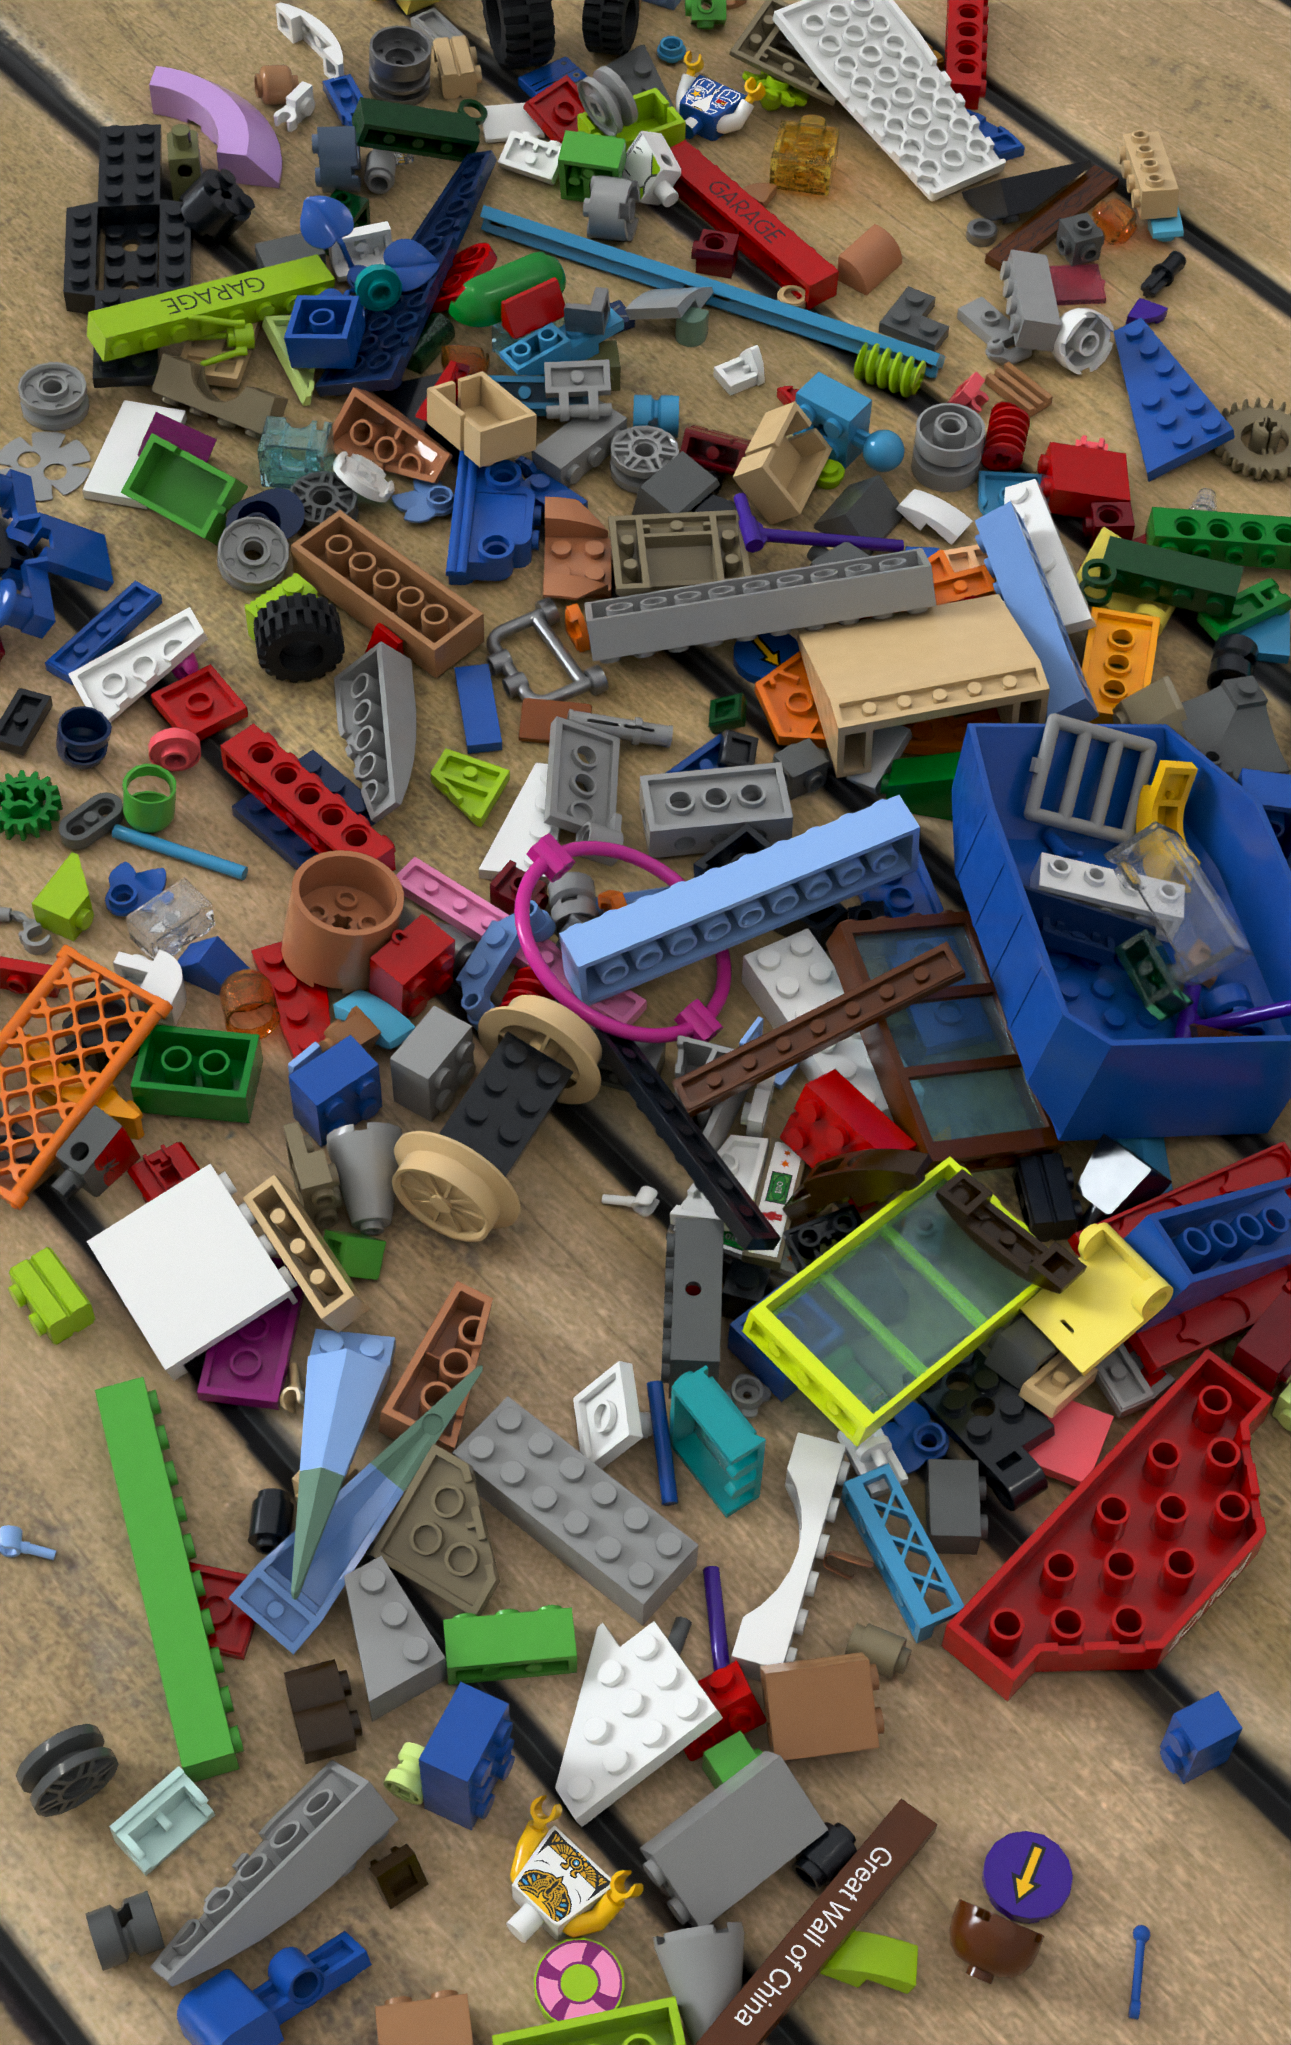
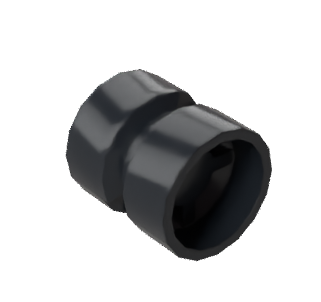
M1227 634L1215 642L1207 678V686L1210 691L1220 686L1223 680L1254 676L1259 650L1257 644L1245 635Z

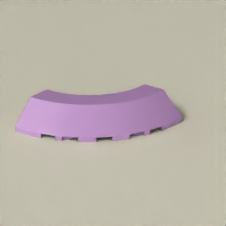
M156 66L149 83L153 114L175 118L186 123L193 121L201 126V131L218 146L216 152L218 170L220 171L223 168L229 170L236 179L235 183L279 188L282 177L280 144L271 125L259 110L244 98L218 84L184 71Z

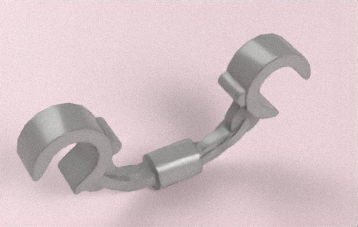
M0 907V922L15 920L23 923L24 930L20 931L18 935L20 943L24 945L28 953L41 955L51 949L53 942L50 934L41 941H30L33 937L42 934L40 923H37L35 919L28 918L20 911H12V908Z

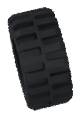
M481 0L486 31L490 40L489 43L491 49H493L495 60H497L501 68L510 71L547 64L552 59L555 47L552 0Z

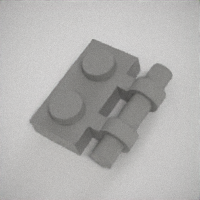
M609 359L544 362L546 398H559V405L546 406L547 419L560 418V422L570 421V418L589 417V420H599V417L612 416V403L598 402V396L611 395ZM588 396V404L569 405V397Z

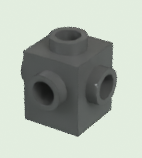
M1086 212L1060 219L1056 245L1060 254L1065 256L1069 264L1073 267L1099 260L1101 247L1104 244V234L1102 229L1094 223L1090 215Z

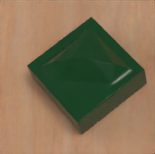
M738 693L710 700L708 727L713 734L723 732L726 729L732 730L745 727L747 699L744 694Z

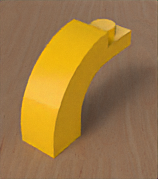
M1160 760L1152 785L1142 786L1136 814L1138 855L1147 878L1184 886V893L1189 894L1201 862L1186 843L1183 830V816L1198 768L1192 762Z

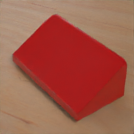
M555 277L501 302L502 327L512 338L518 339L564 317L565 302L558 280Z

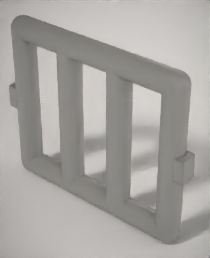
M1050 714L1046 721L1038 757H1032L1029 772H1033V777L1025 805L1024 817L1029 821L1126 846L1131 845L1136 834L1138 800L1142 786L1148 785L1157 750L1156 742L1060 714ZM1059 730L1077 734L1057 813L1041 809L1040 806ZM1091 739L1109 743L1091 819L1087 821L1072 817ZM1123 747L1139 751L1141 754L1122 829L1106 826L1104 823Z

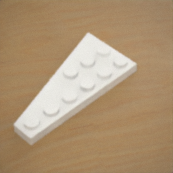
M1036 479L1006 487L1004 504L1011 501L1024 519L1067 633L1071 634L1097 627L1089 611L1087 600L1079 586V580L1066 548L1060 539L1058 528L1050 514L1051 511L1041 486Z

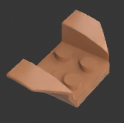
M545 496L544 598H561L575 601L581 598H611V542L608 538V530L579 500Z

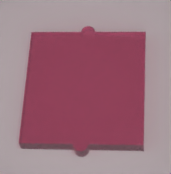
M1098 264L1049 266L1057 305L1106 303L1105 280L1101 278Z

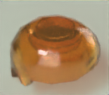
M445 345L441 348V365L443 370H445L451 360L469 365L468 375L482 371L487 373L490 368V355L486 353L485 359L484 351L480 347Z

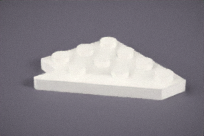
M655 1621L621 1647L603 1623L597 1627L555 1786L559 1796L581 1827L723 1719L718 1709Z

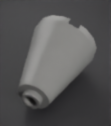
M367 1122V1129L356 1131L354 1124H349L334 1129L326 1137V1147L331 1163H335L340 1181L339 1187L352 1227L360 1230V1233L363 1235L381 1234L384 1232V1228L391 1225L396 1196L392 1187V1177L399 1168L394 1155V1147L403 1134L399 1126L390 1123Z
M727 1922V1928L716 1930L714 1924L664 1933V1937H653L655 1951L672 1995L676 1997L678 2010L692 2045L697 2043L742 1989L745 1934L742 1922Z

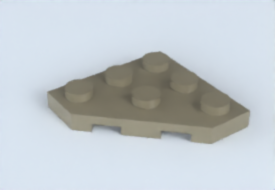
M433 1443L369 1555L374 1558L382 1555L389 1567L464 1612L481 1616L499 1585L500 1579L473 1466Z

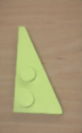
M291 315L265 316L262 323L263 330L302 405H310L315 381H313L316 368H291L284 340Z

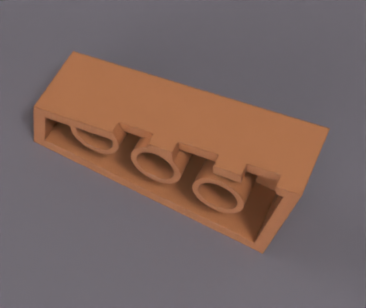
M456 1281L382 1409L378 1432L396 1440L477 1367L490 1316L492 1297ZM471 1389L436 1442L437 1446L451 1454L457 1447Z

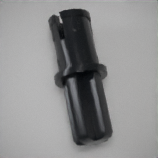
M1171 252L1162 263L1156 264L1152 268L1151 275L1140 286L1144 297H1155L1164 286L1167 287L1172 284L1174 276L1186 265V258L1181 252Z

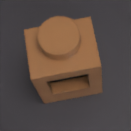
M358 1006L351 1008L345 1021L338 1019L328 1026L324 1032L326 1037L319 1042L323 1053L351 1035L370 1054L381 1031Z

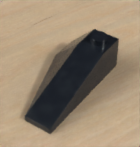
M1087 160L999 179L963 191L962 195L985 219L991 221L1002 220V225L1020 221V214L1032 211L1091 167V161Z

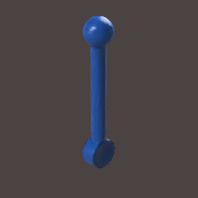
M1138 1925L1133 1929L1136 1950L1128 2017L1136 2020L1139 2019L1141 2008L1140 1995L1145 1943L1151 1936L1150 1930L1144 1925Z

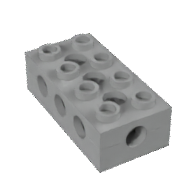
M782 762L640 776L639 805L648 855L653 858L708 853L746 823L752 826L772 845L781 840H789L792 837L793 813Z

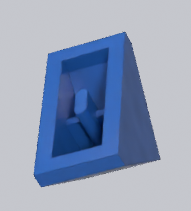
M219 936L191 943L178 959L184 981L234 1003L254 977L253 971Z

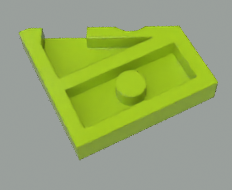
M445 748L430 773L431 782L478 827L483 826L510 780V770Z

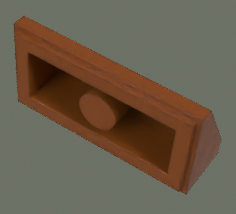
M524 698L521 710L519 741L549 744L550 727L556 716L567 719L569 709L592 713V705Z

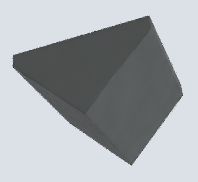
M681 451L640 486L632 515L689 512L720 484L718 479L685 452Z
M877 475L848 485L814 524V529L829 534L886 538L904 516L896 510L899 502L881 476ZM862 550L869 556H871L874 552L869 550Z

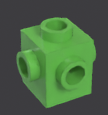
M685 0V16H690V24H697V29H714V24H725L726 0ZM706 4L710 9L704 10L701 5Z

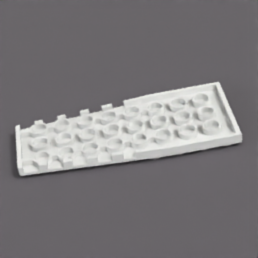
M801 0L774 11L773 21L818 79L930 201L938 200L1004 170L1006 160L998 158L993 150L994 142L990 136L984 137L979 129V120L975 115L970 116L964 107L965 99L961 93L955 94L950 86L952 80L946 71L941 72L936 65L938 59L919 31L894 0Z

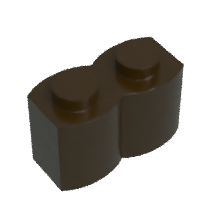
M333 1659L284 1672L285 1685L305 1764L356 1751L355 1737L362 1736L363 1732L357 1709L349 1711L345 1697L352 1695L347 1670L338 1671L336 1661Z

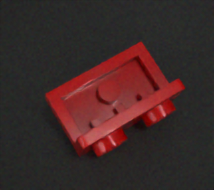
M738 1661L720 1668L698 1681L723 1719L683 1750L690 1761H695L703 1756V1752L741 1730L744 1735L766 1723L767 1719Z

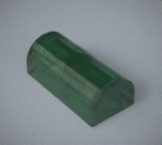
M437 312L429 315L408 362L407 369L422 374L455 338L454 326L446 316Z

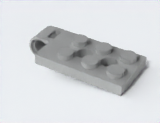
M556 716L550 727L544 823L576 833V842L602 841L623 845L624 836L621 832L622 815L616 813L619 737ZM577 753L584 755L589 764L583 762ZM576 782H581L588 792L582 791ZM595 855L579 856L610 867L618 860Z

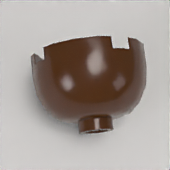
M962 1899L958 1900L949 1929L950 1944L956 1956L969 1964L966 1973L989 1984H992L994 1976L1011 1979L1022 1975L1031 1967L1044 1939V1935L1020 1926Z

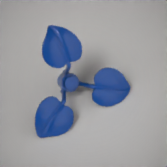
M317 195L307 197L303 202L300 217L302 236L310 246L321 250L331 248L337 241L349 268L347 273L349 289L344 294L334 288H328L319 295L355 296L354 283L359 273L366 266L353 264L346 245L342 240V237L348 236L354 229L353 217L349 209L340 201L328 196ZM399 239L392 242L383 254L385 265L390 266L396 271L402 283V292H409L419 288L430 280L440 267L439 260L420 243L411 239ZM362 306V311H363L364 320H365V311H364V307Z

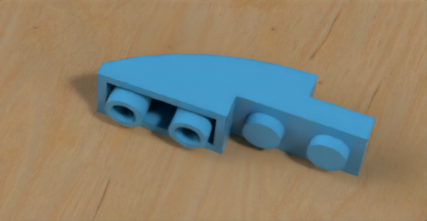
M610 307V315L604 335L566 331L565 324L557 328L551 322L499 352V356L517 375L545 374L544 362L584 361L598 354L599 343L624 329V319Z

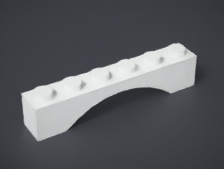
M799 1432L797 1434L787 1467L785 1488L793 1502L799 1524V1549L790 1572L779 1588L761 1606L745 1615L742 1619L732 1652L731 1663L738 1661L746 1678L761 1682L759 1666L796 1660L798 1649L791 1647L794 1634L803 1635L809 1610L802 1609L805 1596H814L819 1578V1572L813 1571L816 1558L823 1560L826 1555L830 1535L823 1534L827 1521L835 1522L840 1498L834 1497L837 1485L843 1486L844 1482L847 1481L851 1463L844 1461L846 1445Z

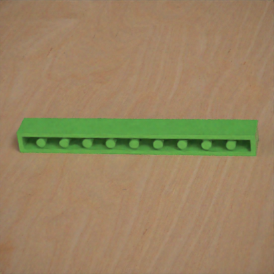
M144 1377L96 1389V1398L182 1769L193 1783L238 1770L240 1767L236 1753L243 1752L244 1747L238 1725L229 1726L226 1713L233 1712L234 1706L228 1685L221 1688L219 1685L217 1674L225 1672L219 1647L210 1648L208 1635L214 1634L215 1628L209 1608L203 1610L200 1608L198 1597L205 1596L206 1592L200 1570L191 1571L189 1560L197 1558L191 1533L183 1535L180 1524L181 1522L188 1521L182 1496L174 1498L171 1487L178 1485L179 1481L173 1460L165 1462L163 1450L170 1449V1444L165 1426L156 1425L154 1415L162 1413L156 1389L148 1391Z

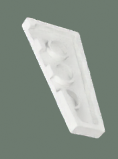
M189 607L68 675L84 705L102 712L111 723L208 638Z
M535 763L479 868V878L493 880L509 860L516 862V867L526 872L534 863L526 854L534 844L548 833L559 842L561 828L544 823L548 764ZM544 874L540 877V880L547 883L548 886L550 880Z

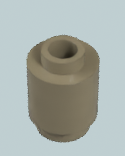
M857 1623L848 1641L845 1654L862 1652L869 1659L870 1664H876L879 1675L892 1679L895 1672L904 1673L912 1650L905 1647L907 1638L869 1623L866 1627Z

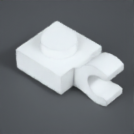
M302 81L286 96V105L274 114L275 126L278 127L281 123L287 122V131L292 132L306 116L312 114L315 101L311 84Z

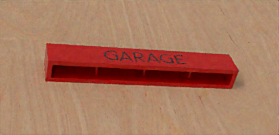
M686 140L670 147L681 168V176L673 188L685 204L716 231L739 234L738 250L781 287L797 285L805 289V308L807 310L837 295L839 271L833 264L826 261L813 247L805 243L793 230L784 225L774 214L764 208L756 198L750 196L736 181L729 178L717 165H714ZM791 290V293L798 300L802 297L799 292Z

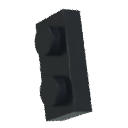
M18 688L0 719V750L22 756L25 755L53 706L51 696Z

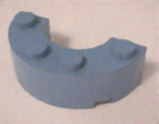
M317 127V134H312L313 154H318L320 167H315L316 187H322L323 193H333L335 189L349 193L360 192L361 178L355 175V170L361 169L360 146H357L356 127Z

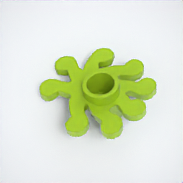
M744 71L742 75L745 82L748 78L754 77L757 82L756 88L762 82L766 94L759 101L762 108L766 111L772 112L781 105L788 108L794 107V105L803 107L810 96L762 71L760 74Z

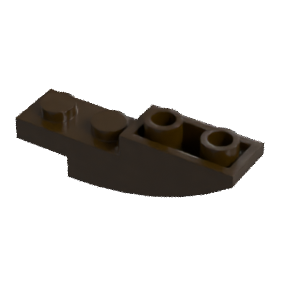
M868 1149L833 1156L818 1162L803 1181V1186L796 1189L782 1209L788 1218L793 1221L804 1215L808 1218L814 1217L823 1211L827 1205L833 1202L841 1205L851 1198L858 1208L873 1201L875 1204H880L902 1188L905 1191H910L919 1186L925 1180L924 1173L933 1159L927 1153L901 1149Z

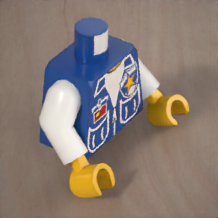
M687 51L684 55L687 72L682 74L676 93V111L686 121L685 138L692 139L697 134L710 141H715L726 133L740 130L754 108L753 102L761 100L766 94L762 82L756 88L757 82L754 77L748 78L744 85L748 95H744L702 75L696 78L694 77L695 73L703 69L704 61L701 54H699L697 62L690 63L692 61V52Z

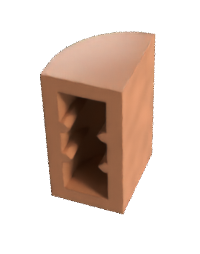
M874 224L839 255L838 281L867 296L902 264V254L895 239L885 229Z

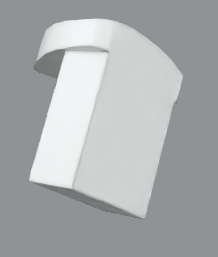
M758 345L745 349L740 354V357L714 367L713 377L730 396L755 385L759 386L765 383L764 365Z

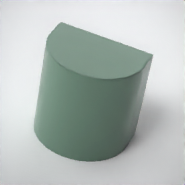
M690 306L681 318H676L675 339L679 344L686 347H696L704 343L708 335L709 310Z

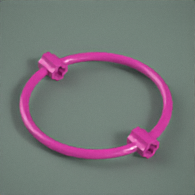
M548 833L534 844L526 853L534 863L528 868L518 887L514 915L517 935L523 953L533 972L547 991L560 1004L573 1011L586 1023L610 1035L626 1040L643 1043H669L677 1041L678 1035L710 1042L718 1035L724 1027L717 1021L716 1017L726 1003L731 985L732 967L729 949L715 954L717 965L716 985L706 1007L697 998L676 1016L674 1021L678 1024L677 1026L644 1028L607 1017L592 1009L572 994L546 964L536 945L531 929L530 901L536 883L543 874L552 883L559 880L576 863L573 857L595 855L619 859L648 871L670 887L677 882L685 880L653 857L615 843L580 841L560 845Z

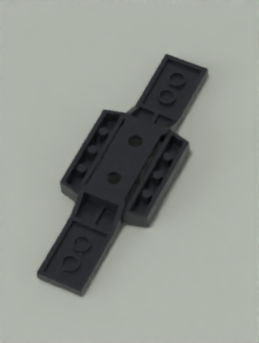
M161 124L100 127L98 202L69 207L66 212L63 292L66 309L69 312L88 314L90 311L193 286V229L182 215L180 208L184 205L183 202L164 200L161 195ZM101 232L105 235L104 290H99ZM158 243H159V288H158ZM129 244L139 245L136 251L129 252L123 249ZM127 286H137V287H138V289H124V288L127 287ZM93 347L94 388L153 385L159 367L160 348L103 362Z

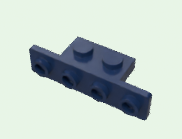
M1023 885L1048 951L1056 954L1067 952L1077 955L1082 961L1091 965L1102 963L1111 966L1115 953L1141 962L1146 960L1157 933L1155 926Z

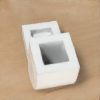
M160 949L154 961L139 954L130 955L118 952L113 962L115 973L149 993L168 1001L173 1006V1009L165 1020L160 1019L159 1023L176 1026L185 1008L187 999L182 969L178 961L172 955ZM137 999L139 1011L146 1013L151 1006Z

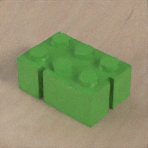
M152 433L121 493L218 545L220 537L226 528V515L233 505L242 500L248 486Z

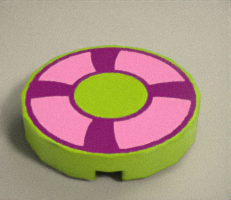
M584 1937L566 1939L552 1946L539 1961L534 1976L535 2001L543 2017L550 2023L617 2009L620 2007L625 1993L623 1968L616 1955L601 1942Z

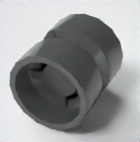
M148 1891L123 1899L119 1909L107 1905L85 1913L103 1971L128 1962L130 1953L135 1952L142 1957L165 1948Z

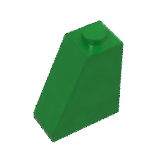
M961 752L893 760L891 773L883 775L880 794H885L886 800L900 795L911 814L953 821L951 790Z

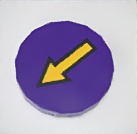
M1029 1831L1009 1833L995 1842L986 1855L982 1872L983 1886L990 1897L989 1901L993 1907L1010 1920L1026 1924L1037 1923L1059 1913L1070 1895L1073 1879L1069 1859L1060 1846L1045 1835Z

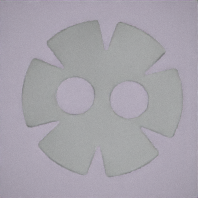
M35 432L32 433V447L22 437H18L0 450V464L12 466L0 469V473L6 475L10 469L31 476L35 501H46L53 499L52 485L63 495H67L77 489L87 478L90 469L72 465L88 462L91 458L88 450L78 440H73L60 448L66 436L63 433ZM25 452H35L41 458L39 464L32 468L21 467L17 459ZM61 464L67 469V473L59 480H50L44 476V470L49 465Z

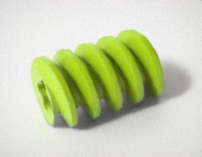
M865 342L855 362V379L860 381L866 379V382L871 385L877 382L878 387L882 389L889 386L890 392L896 394L900 391L901 396L906 398L915 395L924 378L926 361L922 360L916 368L914 367L915 357L910 356L906 363H903L902 352H898L895 358L892 359L891 348L887 347L881 355L879 354L880 344L875 343L872 349L868 350V343Z

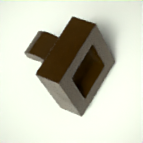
M408 1844L400 1848L394 1846L390 1849L392 1852L390 1855L379 1862L376 1859L370 1862L371 1867L369 1871L383 1901L390 1910L429 1885L415 1852Z

